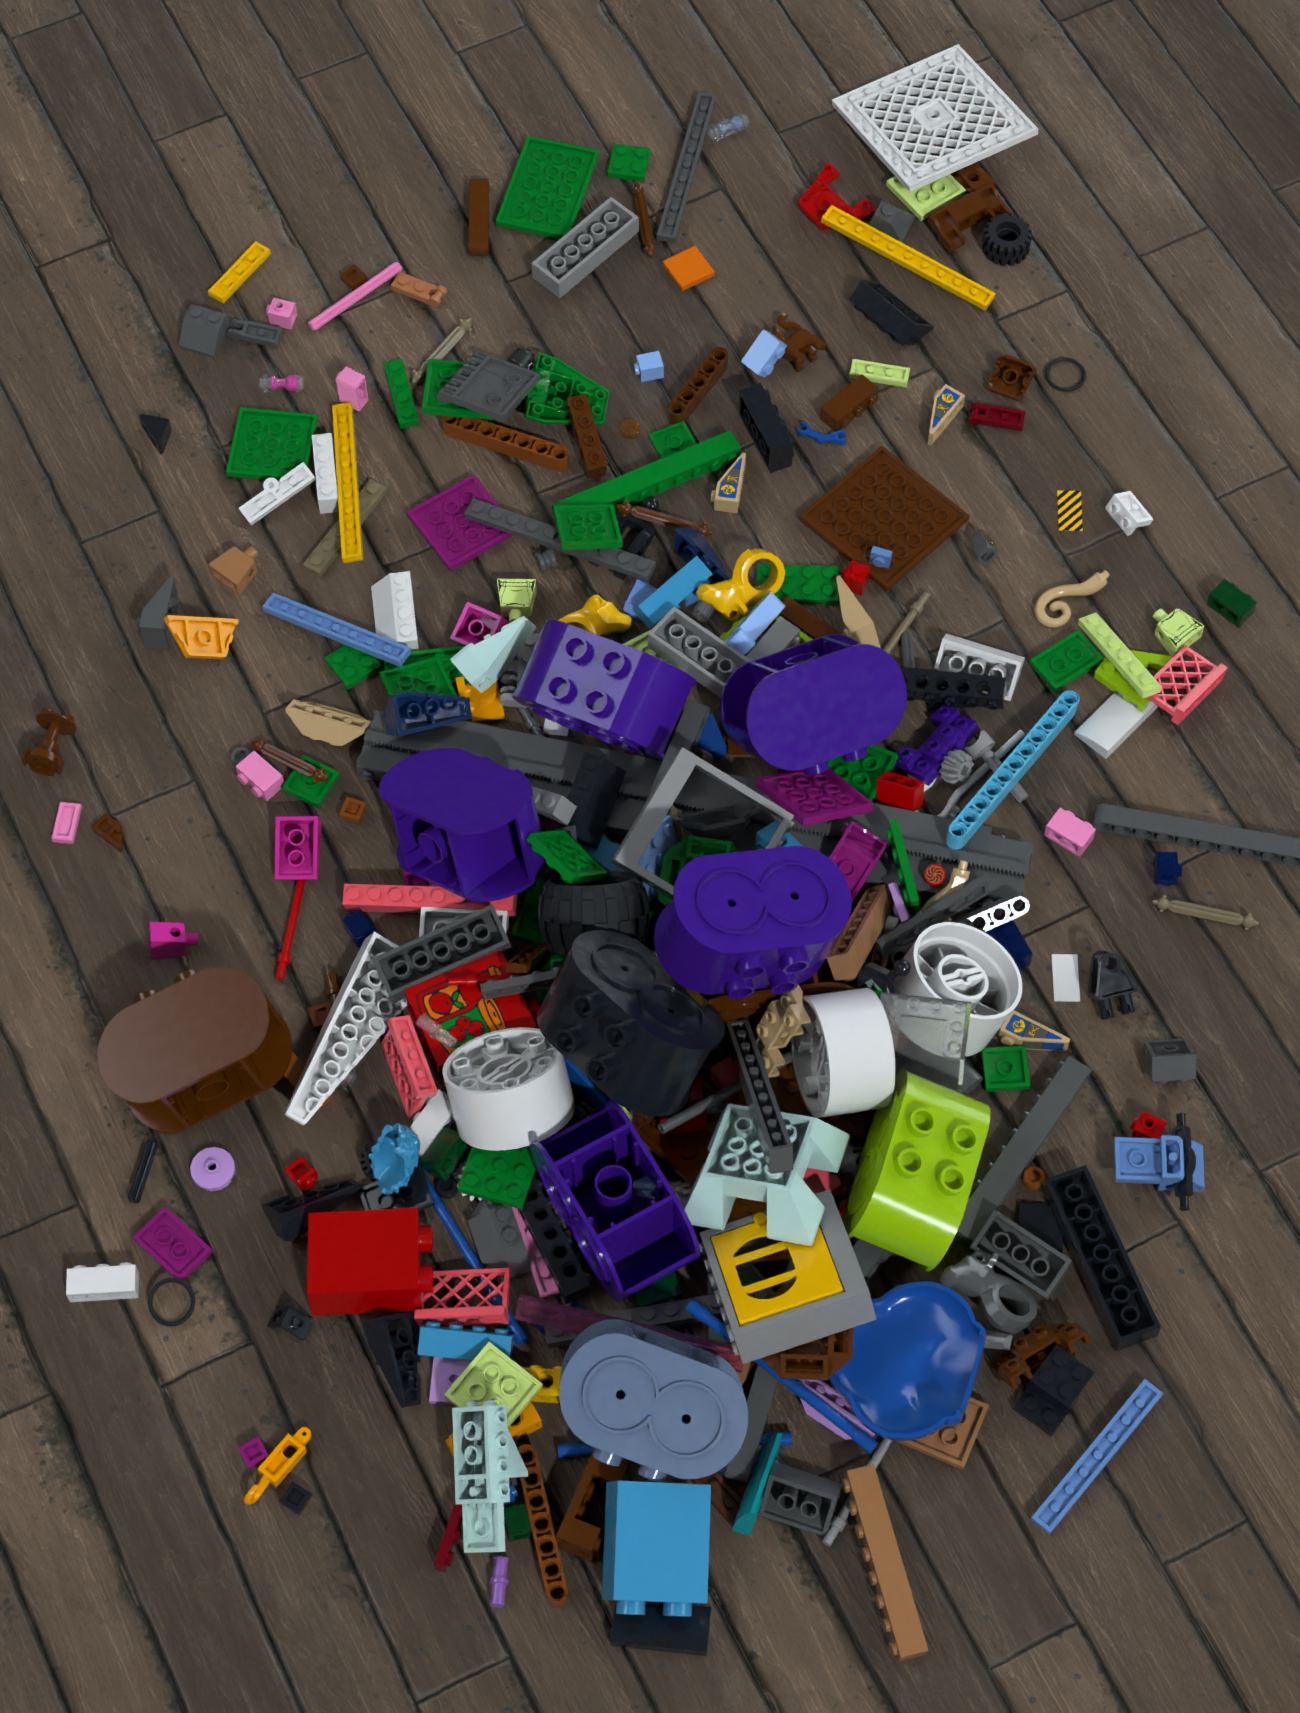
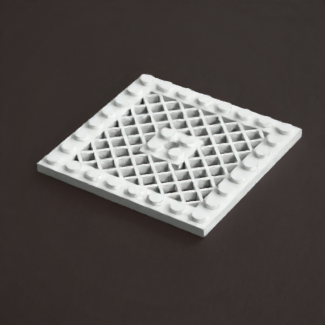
M959 44L832 99V106L909 192L1038 135V128ZM921 142H923V143H930V144H929V145H923V144H921ZM934 144L943 145V146H942V147H937V146H934ZM947 146L956 147V148H955V149H951V148H947Z

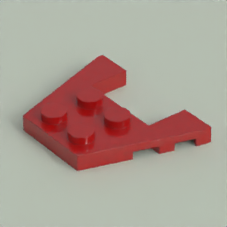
M830 162L825 165L822 173H819L816 181L812 186L810 185L798 201V208L822 231L831 229V227L821 223L822 216L831 205L859 220L873 216L877 209L867 199L850 208L828 186L840 177V172Z

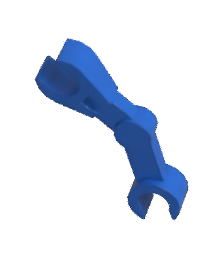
M801 422V428L805 430L797 428L796 432L798 436H808L819 444L830 442L837 445H845L847 442V438H839L846 437V431L844 430L830 434L817 433L810 429L806 422Z

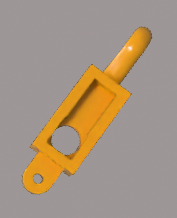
M300 1428L293 1437L287 1434L258 1467V1474L262 1478L245 1495V1504H254L269 1483L277 1488L307 1453L305 1445L312 1437L309 1428ZM289 1445L297 1450L291 1458H287L283 1454Z

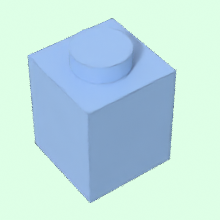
M659 351L636 355L634 371L635 375H639L641 382L664 378V365Z

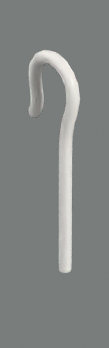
M1019 730L994 753L999 760L1025 736V733ZM986 762L969 779H966L964 784H961L954 791L943 811L937 816L946 818L948 812L956 805L959 798L990 769ZM936 778L929 786L924 784V792L932 787Z

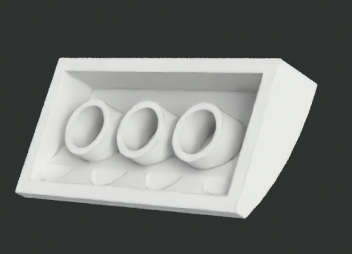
M1115 691L1074 732V735L1107 759L1159 706L1150 701L1145 710L1141 712L1136 709L1137 705L1133 702L1128 703L1123 699L1122 694Z

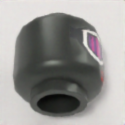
M519 347L507 358V362L532 370L535 365V355L529 348Z

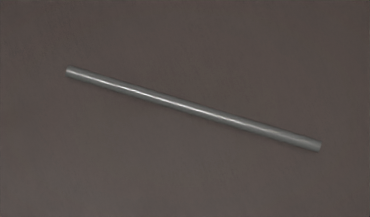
M791 1050L782 1054L786 1063L783 1066H777L778 1070L793 1062ZM739 1079L657 1125L658 1130L661 1134H665L742 1090Z

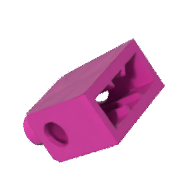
M150 922L149 924L150 960L184 956L186 946L198 945V932L185 933L184 923Z

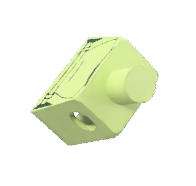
M497 579L502 616L509 617V623L522 616L530 617L537 593L536 579Z
M1160 608L1153 615V618L1158 622L1155 636L1171 656H1175L1185 645L1189 647L1202 636L1204 625L1180 609H1175L1168 615Z

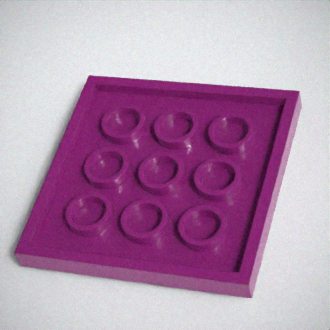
M474 474L407 511V517L450 572L514 536L465 518L464 513L473 498L500 507Z
M830 768L815 775H805L804 770L756 778L755 786L778 806L793 814V818L802 826H810L811 824L828 822L834 819H844L849 816L862 815L863 813L873 811L874 804Z

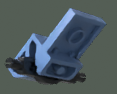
M1176 1114L1177 1127L1172 1129L1173 1136L1161 1135L1160 1139L1115 1137V1182L1157 1184L1158 1191H1175V1196L1180 1198L1181 1211L1190 1210L1189 1197L1193 1195V1192H1203L1205 1183L1203 1145L1191 1140V1129L1186 1126V1114Z

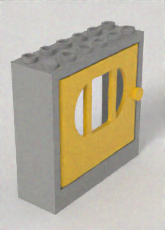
M830 1189L815 1194L824 1205L825 1210L812 1246L768 1239L767 1210L727 1223L724 1231L709 1229L700 1232L702 1242H699V1248L702 1256L707 1255L703 1257L707 1272H712L708 1274L713 1290H715L717 1303L721 1307V1315L729 1339L732 1342L735 1357L740 1355L743 1364L877 1320L869 1289ZM785 1249L789 1250L795 1267L794 1270L747 1286L741 1285L736 1270L737 1265ZM723 1276H724V1278H725V1281H726V1284H727V1287H728V1290H729V1293H730V1296H731V1299H732V1302H733V1305H734V1308H735V1311H736L738 1320H737V1318H736V1315H735V1312H734V1309H733V1306H732V1303H731V1300H730V1297H729V1294H728V1291H727V1288H726V1285H725ZM797 1278L793 1286L778 1297L757 1299L747 1295Z

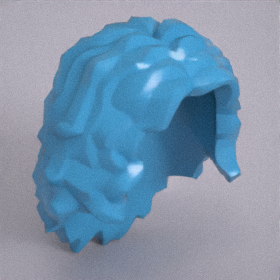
M399 1123L385 1125L381 1131V1136L377 1139V1143L371 1148L372 1153L369 1154V1158L372 1163L370 1167L373 1169L374 1178L379 1181L377 1185L381 1193H398L399 1187L407 1186L414 1168L418 1166L420 1140L418 1135L411 1128H408L407 1125Z

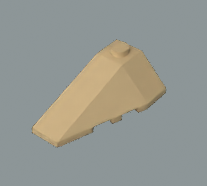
M837 576L841 612L845 627L843 630L844 636L852 638L859 644H870L881 648L874 622L841 576Z

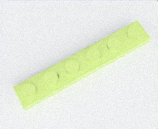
M1097 613L1079 618L1078 625L1143 699L1161 692V685Z

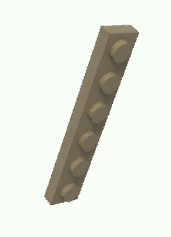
M372 479L359 492L361 525L387 493L386 486ZM339 519L303 563V569L318 577L323 575L341 552Z

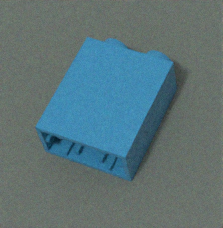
M638 1481L606 1482L602 1600H616V1614L645 1615V1601L663 1602V1616L692 1617V1603L707 1604L711 1485Z

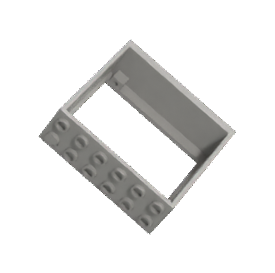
M683 747L675 753L611 860V863L626 872L635 874L644 883L672 900L674 886L637 863L694 767L781 819L764 849L780 848L783 843L781 837L788 833L794 824L791 821L794 817L793 814Z

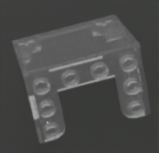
M881 992L880 1001L887 1015L894 1045L895 1077L902 1070H906L963 1094L971 1002Z

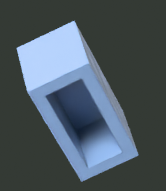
M763 329L741 362L757 375L765 378L773 371L776 361L784 355L787 345L772 333Z

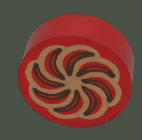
M931 864L924 871V880L930 886H940L945 880V870L938 864Z

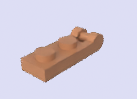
M402 272L398 273L391 284L392 291L434 307L439 306L441 298L447 293V289L442 285L436 286Z

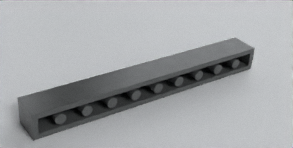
M749 1020L726 1022L727 1046L769 1172L782 1173L793 1170V1147Z
M1068 1056L1065 1062L1060 1061L1055 1069L1057 1074L1054 1078H1048L1043 1087L1045 1091L1042 1095L1037 1094L1032 1102L1034 1106L1030 1112L1026 1111L1020 1120L1022 1124L1018 1129L1014 1128L1008 1137L1010 1141L1007 1146L1002 1145L996 1154L998 1157L996 1162H990L984 1172L987 1175L983 1180L978 1179L972 1189L974 1193L971 1198H968L962 1221L954 1237L955 1239L970 1248L993 1211H998L1025 1169L1028 1168L1088 1081L1092 1069L1071 1056Z

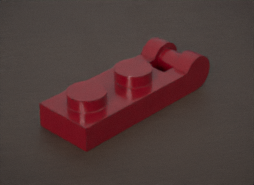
M972 403L968 423L973 426L981 424L1022 432L1026 411Z
M455 1504L434 1563L435 1569L445 1572L446 1567L452 1565L455 1555L452 1550L454 1544L459 1543L462 1535V1530H460L461 1523L463 1522L462 1504Z

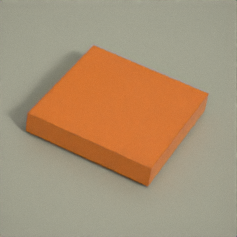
M696 246L662 261L663 267L681 291L715 276V271Z

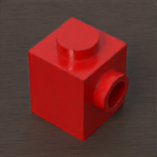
M851 560L849 567L845 566L841 578L844 579L851 592L862 596L869 581L870 567Z
M1142 1111L1139 1118L1134 1117L1130 1129H1133L1131 1138L1160 1139L1167 1122Z

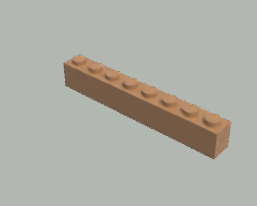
M887 883L868 887L829 952L827 960L835 982L840 980L848 982L856 978L881 933L888 915L890 916L892 913V906L895 905Z
M872 1464L847 1470L844 1479H842V1486L844 1492L849 1493L851 1500L848 1502L849 1510L852 1516L855 1515L857 1525H855L858 1539L862 1538L864 1545L862 1555L864 1561L868 1562L871 1571L868 1572L870 1583L872 1586L875 1585L877 1590L875 1600L878 1609L883 1611L884 1618H882L884 1631L886 1633L889 1632L890 1635L889 1649L891 1655L896 1656L897 1662L924 1656L929 1650L875 1466Z

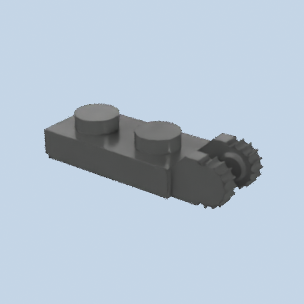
M237 319L232 320L230 323L234 329L230 328L227 330V336L232 339H241L278 348L283 335V329L280 327Z

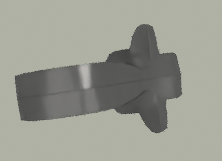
M976 1251L959 1263L944 1269L940 1276L941 1283L946 1287L954 1288L964 1296L979 1297L984 1316L997 1330L1005 1334H1016L1027 1328L1035 1318L1037 1305L1029 1290L1017 1281L994 1272L993 1266L999 1256L997 1253L993 1252L986 1258L982 1253ZM1000 1298L1007 1301L1014 1308L1017 1315L1007 1310Z

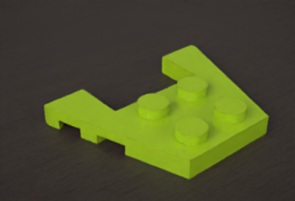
M1130 650L1146 669L1150 667L1158 671L1174 657ZM1107 657L1103 659L1095 671L1094 678L1111 691H1117L1122 694L1125 701L1128 703L1133 702L1137 705L1136 709L1143 712L1150 700L1148 698L1143 699Z

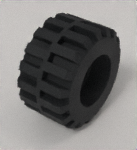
M1004 214V216L997 215L996 218L990 219V222H987L984 229L982 243L983 253L985 256H988L987 259L993 260L995 264L1000 263L1002 264L1001 266H1006V264L1014 266V263L1019 264L1021 260H1025L1029 254L1032 239V229L1029 227L1028 222H1023V218H1017V215L1014 214L1012 216H1009V214Z

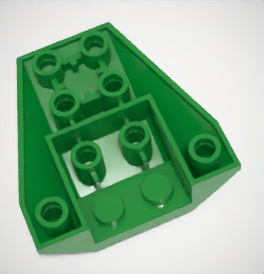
M538 353L533 371L540 374V381L526 395L523 410L524 417L542 424L571 425L566 408L567 398L587 394L595 425H603L610 391L560 359Z

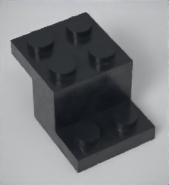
M1056 1345L1031 1378L1027 1390L1015 1404L1013 1410L1052 1437L1077 1403L1081 1392L1091 1380L1095 1371Z

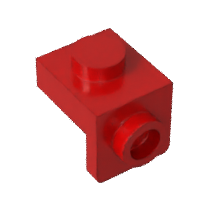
M302 1156L284 1169L285 1174L301 1192L306 1188L309 1189L314 1186L319 1178L317 1170L314 1167L312 1168Z

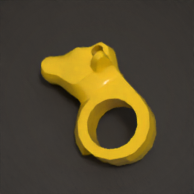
M747 549L737 559L732 579L715 584L704 583L699 585L696 591L697 597L701 601L710 604L728 620H738L741 614L747 615L749 613L747 606L761 601L770 591L774 594L780 589L785 577L784 565L777 555L767 550ZM767 559L771 569L770 576L762 585L751 586L748 581L749 568L756 560Z
M597 594L591 596L582 609L570 613L558 621L603 636L613 632H626L631 626L632 618L620 612L612 602L603 600Z

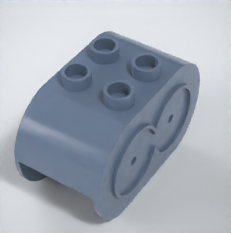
M606 1319L590 1325L573 1340L564 1356L559 1388L561 1411L572 1432L584 1443L595 1449L593 1453L595 1459L618 1467L623 1457L640 1465L637 1472L639 1475L655 1482L664 1483L667 1474L681 1479H698L712 1475L730 1463L740 1450L748 1427V1407L740 1378L733 1366L723 1357L622 1319Z

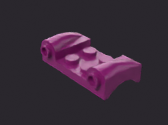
M851 821L850 824L846 822L840 834L843 836L829 859L837 865L844 875L853 902L889 843L854 821Z

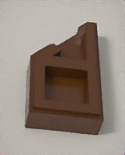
M105 813L91 829L118 851L122 852V826Z

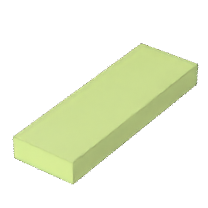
M852 359L849 378L856 379L863 374L871 382L907 388L910 368Z

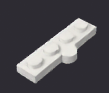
M302 462L281 477L280 481H277L275 478H267L263 483L264 490L239 507V510L252 526L311 484L316 478L305 463Z

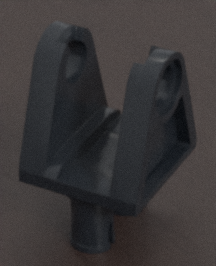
M1104 950L1095 952L1090 963L1088 997L1098 1001L1101 1020L1115 1017L1110 998L1116 996L1119 998L1122 1015L1136 1012L1131 993L1139 991L1138 986L1118 954L1109 953ZM1099 956H1101V958H1100V960H1099V966H1098L1097 960H1098Z

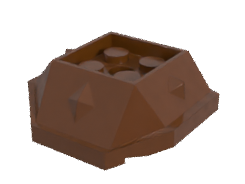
M784 1283L769 1299L784 1294L793 1284ZM854 1327L763 1357L762 1359L781 1379L829 1380L853 1359Z

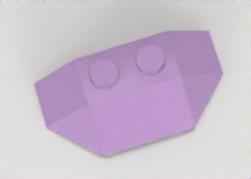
M797 1380L857 1428L863 1430L871 1437L875 1435V1433L868 1430L860 1422L852 1409L850 1401L834 1388L830 1380ZM801 1399L807 1415L845 1440L852 1439Z

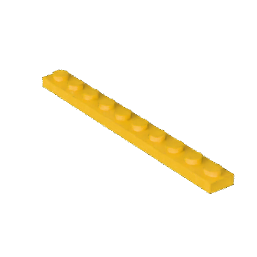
M833 205L829 207L821 218V223L986 311L995 298L996 293Z
M351 402L332 405L343 563L364 560L354 416Z

